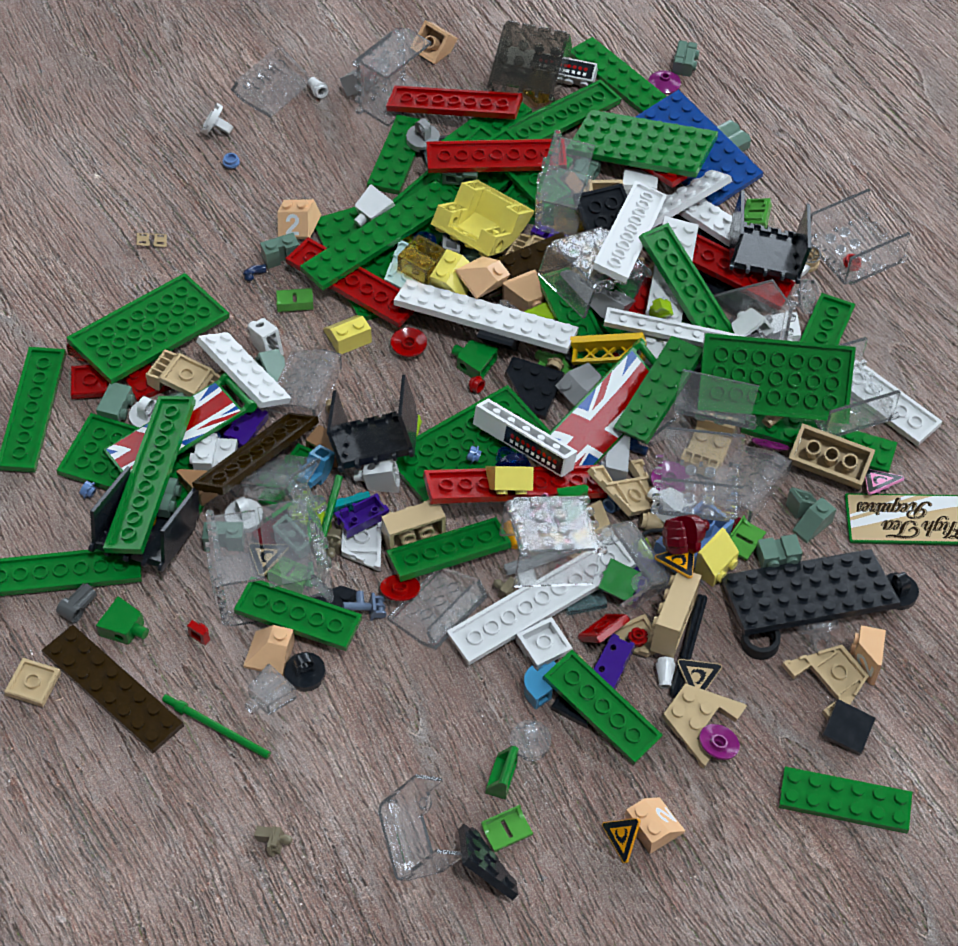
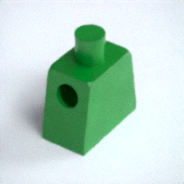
M471 340L464 348L456 344L451 354L457 357V368L471 378L481 376L483 379L498 359V348Z
M117 596L96 624L99 636L126 645L130 644L135 636L144 640L149 633V629L143 626L144 619L142 613L119 596Z

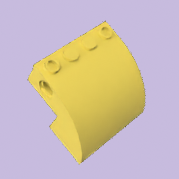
M479 180L461 183L454 202L438 205L431 225L435 226L437 231L449 234L451 239L455 241L460 240L464 243L465 247L476 249L481 256L489 257L501 253L518 238L533 216L534 210Z

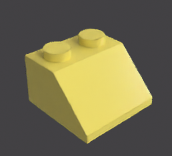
M446 249L430 275L431 285L458 294L468 295L469 289L456 274L455 270L470 262L463 255Z
M355 315L323 328V331L339 355L372 342L371 327L363 316Z
M486 466L485 470L490 490H496V494H508V490H515V494H527V491H533L534 467Z
M722 527L697 555L694 573L702 575L701 579L712 587L717 582L721 583L730 569L733 570L739 562L737 560L739 551L726 529Z

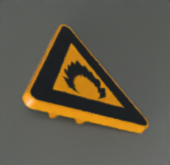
M689 551L685 554L664 552L655 555L654 559L664 564L671 570L673 569L687 578L693 577L694 554Z
M639 818L602 823V827L623 863L629 862L641 822Z

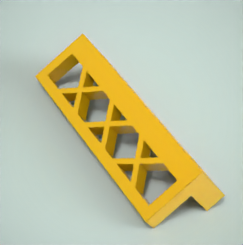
M643 332L570 336L573 348L572 364L617 363L633 346L635 341L642 338L646 342V346L647 341ZM603 350L606 352L602 357L597 358L594 356L598 351ZM616 350L624 351L618 357L612 355ZM586 351L588 353L584 358L577 359L578 352ZM641 352V355L639 356L643 361H645L646 357Z

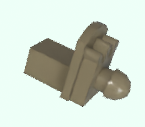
M330 528L329 534H327L324 553H326V557L329 559L334 558L335 554L340 555L342 529Z
M510 576L505 583L500 579L494 580V587L500 590L497 596L503 599L515 592L513 588L519 578Z
M256 827L254 836L258 842L268 843L267 853L270 857H274L275 854H281L283 844L289 845L292 843V837L284 834L281 827Z

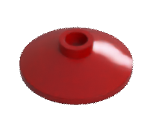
M411 327L402 328L391 337V347L400 356L414 357L426 349L427 338L419 329Z
M391 575L381 582L380 591L390 600L406 601L419 594L420 583L416 578L400 582L397 575Z

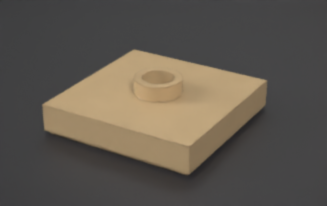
M22 658L4 691L5 696L44 707L61 674V670Z

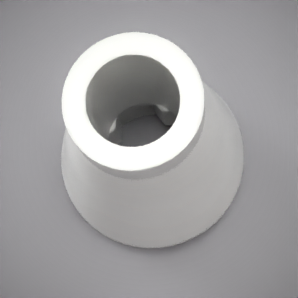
M311 77L308 80V85L315 97L324 98L328 94V86L325 83L317 80L315 77Z
M659 657L655 663L659 687L669 689L671 688L676 664L671 657Z

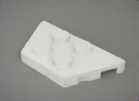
M382 521L348 539L342 529V556L376 571H381Z

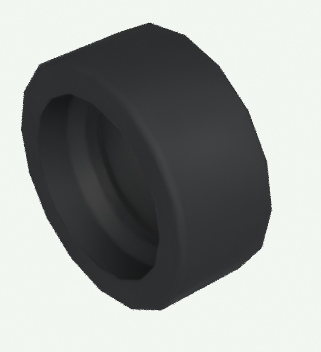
M779 630L764 632L773 640L772 645L766 648L753 645L749 641V635L744 636L742 633L741 646L743 651L753 659L765 660L773 657L780 645L781 635Z

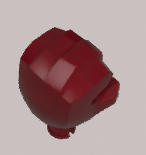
M683 515L667 519L662 531L663 545L666 551L670 554H685L688 551L692 554L698 553L701 550V541L706 536V531L709 530L710 524L706 519L703 520L697 515Z

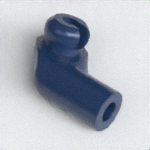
M266 264L253 265L244 270V280L252 281L254 279L253 274L267 273Z
M630 437V451L646 456L649 447L639 444L636 439Z

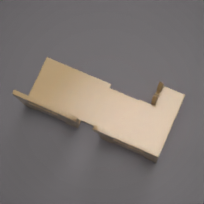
M135 233L137 234L136 245L149 246V235H154V246L167 247V234Z

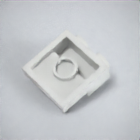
M213 433L193 445L195 451L190 453L189 458L190 464H193V469L209 471L237 450V439L218 438L217 433Z
M552 617L542 620L516 635V643L524 655L530 658L536 669L565 656L573 649Z

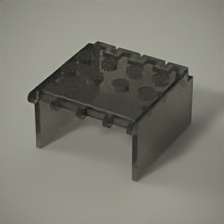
M506 21L502 29L487 87L497 92L500 84L503 85L502 91H506L507 86L519 88L518 93H522L523 89L535 92L534 97L538 98L539 93L549 95V100L552 103L557 101L572 50L570 34H567L565 31L555 30L553 35L550 28L539 26L538 31H536L535 25L523 23L522 28H520V22Z

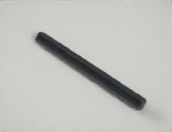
M698 594L696 597L679 659L691 660L707 602L706 595ZM677 665L670 690L671 698L677 696L685 682L679 665Z

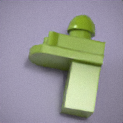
M658 298L652 301L653 305L650 306L649 316L666 319L674 315L671 302L668 299Z

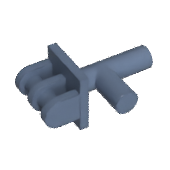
M363 591L356 592V602L342 603V608L348 610L369 611L370 621H373L374 618H384L387 616L386 611H384L386 605L383 603L385 602V597L375 596V593L371 594L368 603L364 602Z

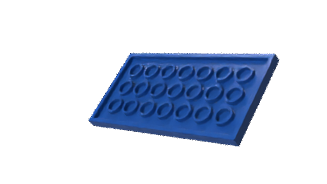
M679 89L635 116L637 118L718 131V138L696 177L701 178L709 170H715L731 176L733 182L705 197L708 202L715 206L720 205L763 177V171ZM689 177L681 183L687 186L696 178Z

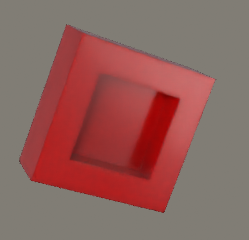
M191 620L187 625L189 636L205 646L210 641L208 628L202 623L198 624Z

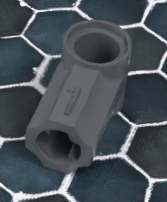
M87 583L82 584L69 599L64 598L59 602L56 612L68 621L76 623L82 617L86 606L97 596V593Z

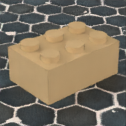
M430 500L381 516L383 540L388 550L446 532V516L440 504H431Z

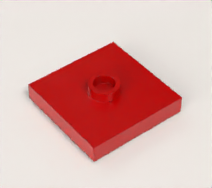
M91 365L71 366L72 399L103 397L109 382Z
M605 614L578 634V638L581 642L601 643L628 623L630 619L627 614Z

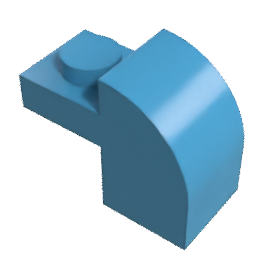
M319 444L308 454L307 465L296 474L295 480L309 488L316 484L322 485L333 467L334 452Z
M554 661L542 665L538 671L531 666L525 673L524 695L535 710L552 699L553 689L543 680V676L556 665Z

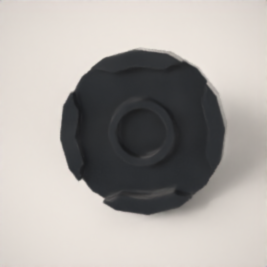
M895 572L886 575L901 602L900 608L897 610H905L912 607L919 596L917 583L905 572Z
M302 652L292 656L287 661L284 669L285 678L289 686L300 689L302 692L313 691L318 688L326 676L323 660L316 654Z

